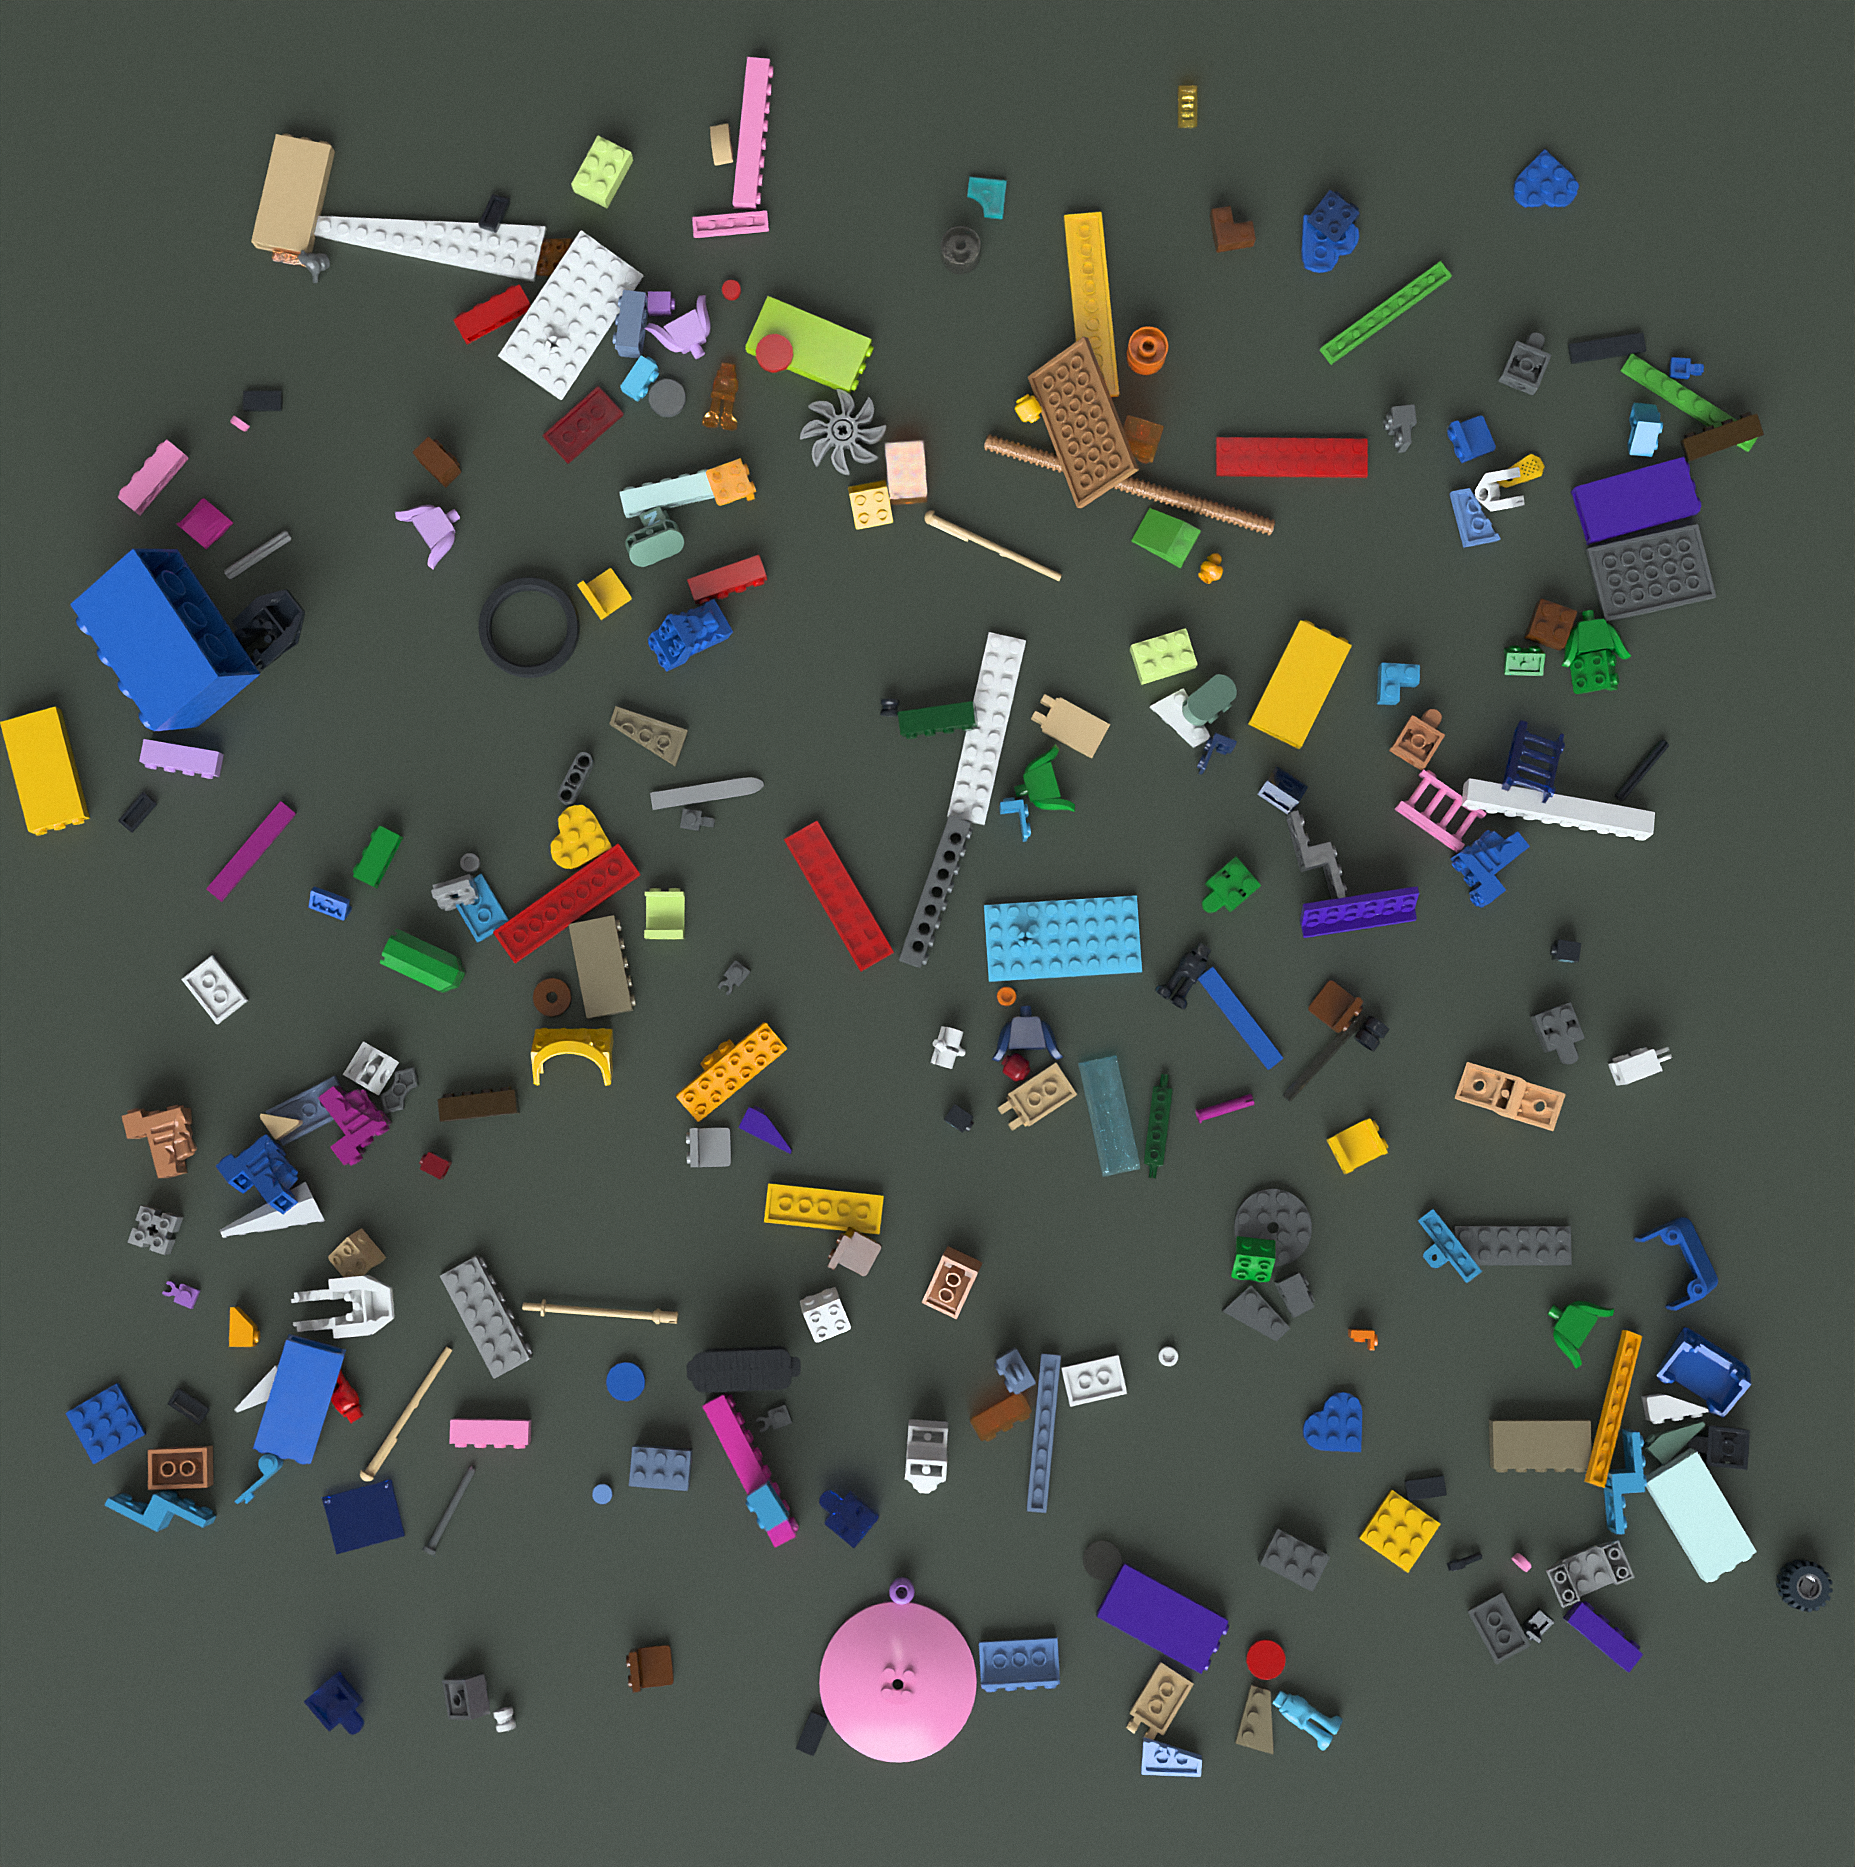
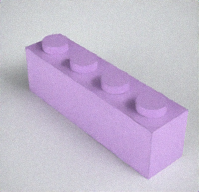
M144 739L139 762L145 764V767L149 769L163 767L164 771L175 773L176 770L183 771L182 774L194 776V773H199L203 778L213 779V776H220L224 755L217 751Z

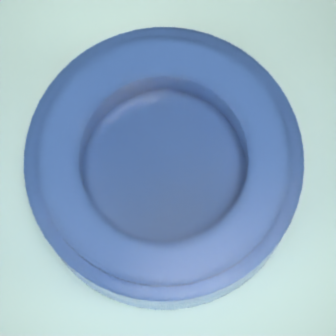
M607 1484L597 1485L593 1490V1499L599 1504L608 1503L613 1496L611 1487Z

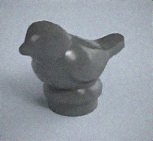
M304 250L298 255V260L311 272L313 283H318L319 273L330 267L327 255L325 253H306Z

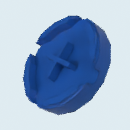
M622 1362L615 1365L607 1375L606 1385L609 1393L620 1401L634 1400L645 1388L644 1372L639 1366L631 1362Z

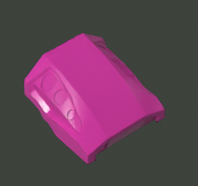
M203 498L176 524L207 550L210 545L222 537L233 522Z

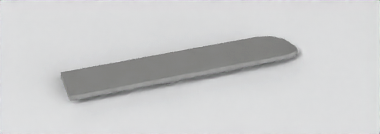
M748 777L650 793L652 809L656 810L748 795L761 790L764 787V783L757 778Z

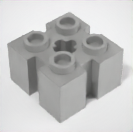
M141 1205L136 1217V1221L140 1222L139 1226L132 1228L127 1243L139 1247H149L151 1245V1251L163 1255L171 1254L176 1240L171 1238L173 1232H179L184 1217L172 1213H162L160 1215L162 1210L148 1205ZM154 1227H155V1229L158 1230L157 1233H154V1231H153V1228H154Z

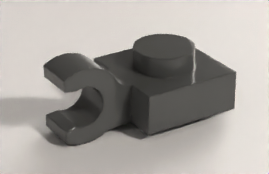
M683 808L680 828L700 831V826L714 828L715 820L714 818L702 817V811Z

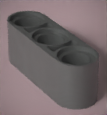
M581 752L575 757L558 790V798L565 805H572L576 802L594 767V759L587 752ZM582 758H589L587 766L580 765ZM575 774L581 776L578 783H572L571 781ZM566 791L572 792V797L569 800H563V794Z

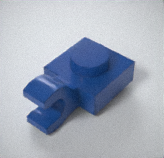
M1671 357L1669 377L1688 379L1690 374L1701 376V373L1704 372V365L1690 364L1691 358Z

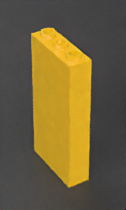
M1300 620L1248 724L1300 749L1352 646L1348 644L1349 641L1342 637L1336 638L1332 636V633L1322 628L1320 630L1314 627V624L1308 620Z
M55 706L0 722L28 832L43 835L47 833V830H61L66 828L65 825L71 823L78 825L84 823L85 819H89L62 710Z

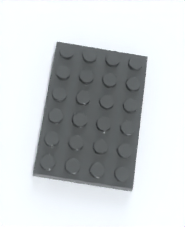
M1698 524L1586 549L1602 617L1606 622L1714 599L1716 597Z

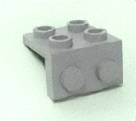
M690 1128V1132L686 1134L687 1144H690V1152H687V1163H690V1167L730 1166L731 1138L729 1128Z

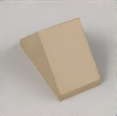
M260 1114L261 1120L275 1140L282 1139L303 1123V1120Z

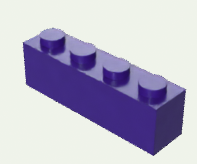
M1576 1602L1563 1619L1629 1673L1644 1655L1639 1651L1641 1647L1633 1640L1628 1642L1623 1638L1625 1634L1617 1627L1611 1628L1608 1625L1610 1621L1602 1614L1597 1616L1593 1612L1595 1608L1588 1602Z

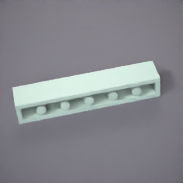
M707 469L700 470L694 475L682 474L677 479L665 478L660 480V483L653 484L648 482L642 484V487L624 488V491L620 492V497L626 518L641 515L660 506L661 510L715 498L706 476Z

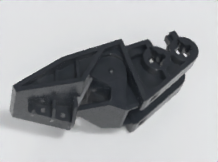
M288 589L258 596L232 621L237 627L234 635L244 649L261 636H264L266 631L269 633L264 637V640L272 644L267 648H256L253 652L254 655L250 658L259 672L280 658L283 653L299 644L305 610Z

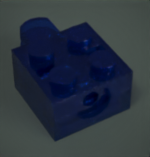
M831 1490L824 1491L819 1499L820 1506L830 1514L825 1519L824 1524L852 1548L858 1545L880 1516L850 1490L843 1499Z
M340 1671L334 1674L304 1701L329 1732L339 1723L351 1735L357 1734L364 1727V1719L355 1710L364 1700Z

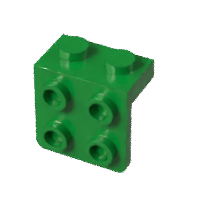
M1603 650L1575 656L1574 661L1570 665L1575 694L1603 689L1609 691L1618 690L1619 676L1615 672L1617 660L1613 652Z
M1237 1236L1236 1256L1231 1277L1239 1280L1269 1282L1276 1259V1240Z

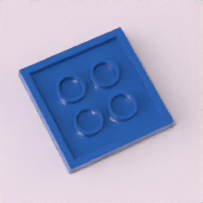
M119 1383L65 1413L93 1464L98 1463L147 1434Z

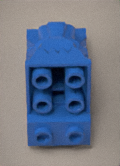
M715 599L706 602L703 606L689 609L687 613L681 612L679 615H667L660 628L649 636L648 644L650 649L656 653L660 666L664 667L667 672L686 663L691 655L728 639L733 630Z
M1487 830L1478 840L1450 858L1453 861L1451 864L1458 872L1461 871L1465 876L1464 881L1470 887H1474L1469 894L1471 896L1470 900L1475 906L1482 908L1506 891L1504 886L1495 877V874L1530 847L1518 831L1504 839L1497 832Z
M267 1134L258 1138L251 1147L243 1150L238 1157L230 1154L223 1157L220 1163L216 1165L225 1180L241 1193H245L255 1185L266 1202L282 1215L298 1203L295 1195L290 1191V1188L298 1179L296 1176L298 1171L284 1157L286 1153L282 1146Z

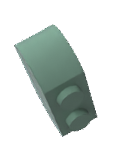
M664 519L630 533L625 541L630 560L639 567H645L679 553L684 545V539L676 522L669 519Z
M1216 674L1183 702L1182 713L1185 719L1196 726H1203L1206 722L1211 724L1219 717L1218 712L1222 710L1224 713L1233 706L1230 702L1237 695L1234 682L1222 674Z

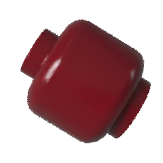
M1014 1053L1011 1056L1007 1055L1001 1063L1004 1066L1003 1073L1014 1081H1019L1020 1079L1023 1081L1031 1070L1029 1067L1030 1062L1018 1053Z

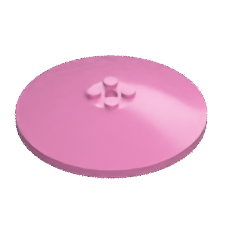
M887 1601L869 1606L857 1612L836 1631L827 1646L822 1660L819 1684L825 1713L835 1731L845 1742L857 1751L878 1760L908 1762L927 1757L939 1751L961 1731L974 1704L977 1680L971 1650L961 1632L950 1620L936 1610L919 1603L908 1602L901 1605L894 1601ZM895 1679L903 1681L904 1685L901 1689H895L892 1686V1682Z

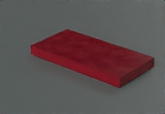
M597 386L542 436L563 460L569 464L618 421L624 413Z

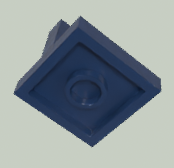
M1276 766L1257 795L1286 814H1289L1297 806L1308 786Z

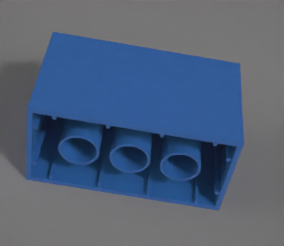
M132 549L70 604L78 615L76 618L78 627L87 635H91L99 647L97 649L99 659L107 666L113 668L119 677V689L124 695L134 700L140 709L138 714L140 721L150 730L164 731L199 727L260 675V672L178 549Z

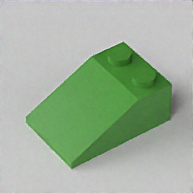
M1149 508L1131 541L1181 568L1198 539L1201 530L1182 520Z

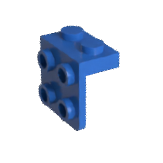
M1478 416L1459 423L1457 420L1452 422L1447 428L1448 437L1453 442L1455 454L1461 463L1490 453L1496 448L1483 416Z

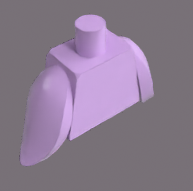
M706 295L698 296L696 310L694 309L664 326V329L653 323H649L645 329L671 351L682 352L683 354L691 351L695 359L702 357L705 352L701 345L706 342V337L710 334L711 329L706 307Z
M420 505L395 512L397 520L413 522L431 549L428 566L434 570L437 563L454 543V534L456 532L452 523L460 519L456 510L453 509L444 514L440 507Z

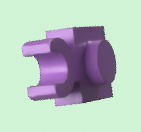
M173 1281L166 1283L172 1287V1291H163V1295L175 1296L173 1302L190 1309L194 1308L201 1290L181 1283L180 1287Z

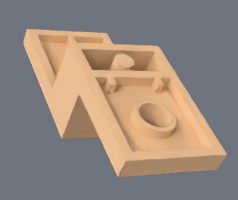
M1469 1062L1466 1063L1455 1095L1457 1100L1493 1110L1501 1116L1551 1131L1555 1128L1565 1098V1094L1562 1092L1534 1085L1520 1077ZM1479 1081H1483L1484 1088L1476 1091V1084ZM1539 1102H1544L1545 1108L1540 1112L1536 1111V1105Z

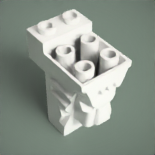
M909 1419L905 1480L912 1483L919 1493H930L931 1490L936 1489L940 1482L946 1480L948 1422Z

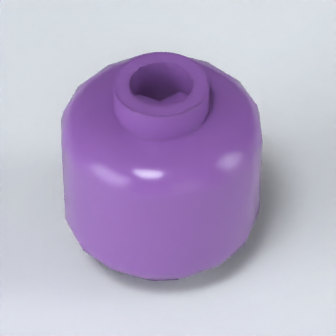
M898 1577L890 1584L889 1594L895 1603L907 1604L914 1597V1584L908 1578Z

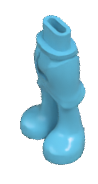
M1281 1690L1272 1703L1279 1708V1711L1290 1722L1301 1730L1304 1729L1317 1739V1746L1323 1751L1331 1743L1333 1736L1309 1722L1308 1719L1312 1718L1334 1735L1339 1730L1343 1721L1339 1716L1329 1718L1318 1712L1316 1708L1309 1705L1299 1695L1295 1696L1290 1693L1287 1695Z

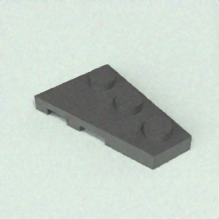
M1249 1285L1222 1310L1276 1342L1291 1329L1252 1285Z

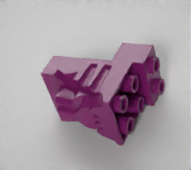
M340 1085L331 1087L318 1097L345 1133L343 1138L330 1147L344 1166L348 1164L352 1166L363 1159L362 1155L365 1153L363 1147L371 1144L374 1141L373 1137L375 1135H383L390 1129L391 1120L382 1110L378 1111L376 1105L369 1099L365 1089H356L346 1093Z

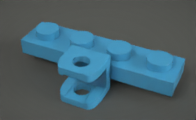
M1434 1209L1418 1220L1436 1243L1423 1254V1257L1431 1267L1439 1268L1450 1261L1466 1283L1482 1272ZM1434 1254L1437 1255V1260L1435 1261L1432 1260Z

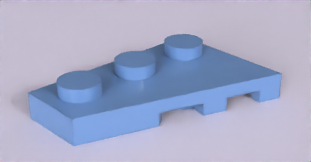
M1470 488L1449 493L1463 548L1495 542L1501 539L1498 533H1495L1491 527L1492 523L1490 520L1486 519L1481 511V506Z

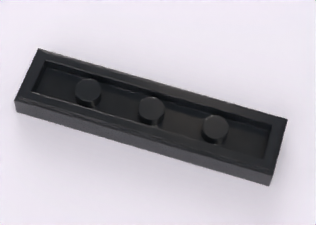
M1643 333L1568 345L1571 364L1645 353L1647 351Z

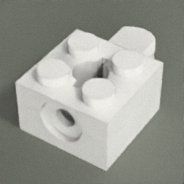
M1647 1047L1631 1051V1056L1626 1054L1613 1058V1062L1608 1065L1616 1086L1626 1085L1662 1071L1660 1062L1673 1057L1671 1054L1657 1058V1055L1669 1051V1047L1656 1051L1654 1049L1647 1050Z

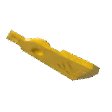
M1529 454L1510 467H1519L1521 477L1512 478L1510 482L1501 480L1497 481L1499 487L1508 488L1540 477L1544 470V464L1539 457Z

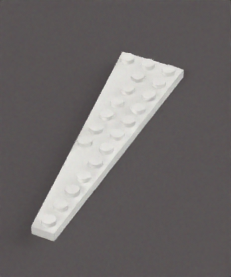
M318 216L314 234L316 237L534 282L541 244L545 238L547 228L546 226L501 224L497 233L479 228L478 223Z

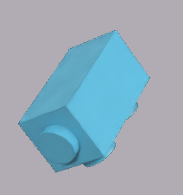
M640 356L621 384L622 392L636 401H639L641 397L644 398L648 392L647 387L651 382H655L659 375L656 361L648 356L647 358Z

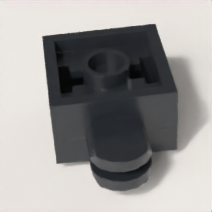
M1709 1425L1708 1435L1696 1434L1688 1442V1447L1697 1451L1698 1454L1707 1455L1706 1466L1748 1470L1750 1429Z

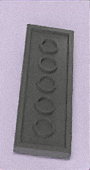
M1453 1226V1234L1477 1265H1572L1571 1226Z

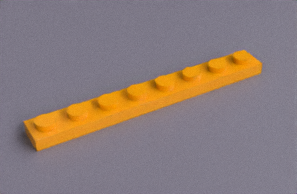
M1622 1330L1585 1477V1482L1605 1488L1642 1340L1641 1335L1628 1330Z

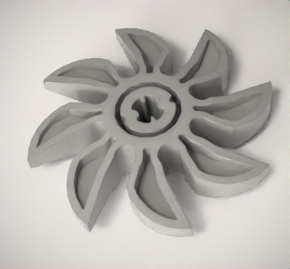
M837 389L842 414L836 415L833 404L827 401H817L810 404L808 408L824 416L830 422L825 424L816 419L807 423L801 431L800 439L817 435H828L826 438L817 440L813 446L812 458L814 464L818 468L828 450L835 446L836 448L831 456L835 469L844 475H850L845 461L844 450L850 449L853 460L859 463L866 464L877 460V456L863 449L856 442L862 441L868 445L878 442L885 434L886 425L860 430L861 426L870 424L873 419L874 406L872 400L868 397L857 416L851 418L855 409L853 398L846 391ZM841 429L842 431L843 429H846L847 434L844 435L843 433V435L841 436L839 431Z

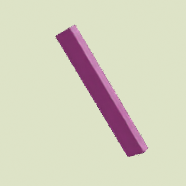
M280 801L206 890L222 902L294 818L296 813Z

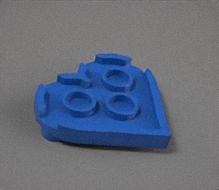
M1546 150L1518 176L1513 185L1514 198L1520 205L1526 208L1527 206L1540 207L1544 203L1550 207H1566L1573 201L1579 188V184L1574 176Z
M1304 215L1301 246L1304 267L1317 273L1331 271L1336 265L1339 256L1353 252L1359 239L1358 228L1352 223L1339 241L1333 242L1308 222L1310 215Z
M1334 1393L1324 1402L1322 1411L1313 1412L1304 1421L1302 1428L1303 1437L1310 1446L1318 1450L1361 1452L1362 1408L1359 1400L1350 1393Z

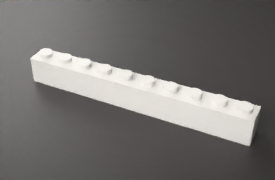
M1471 778L1463 785L1461 806H1466L1470 810L1483 809L1488 813H1505V816L1508 817L1521 816L1525 820L1538 819L1547 824L1554 822L1560 823L1564 827L1577 826L1581 830L1593 829L1602 834L1610 832L1615 833L1619 837L1632 836L1636 840H1646L1654 831L1655 812Z

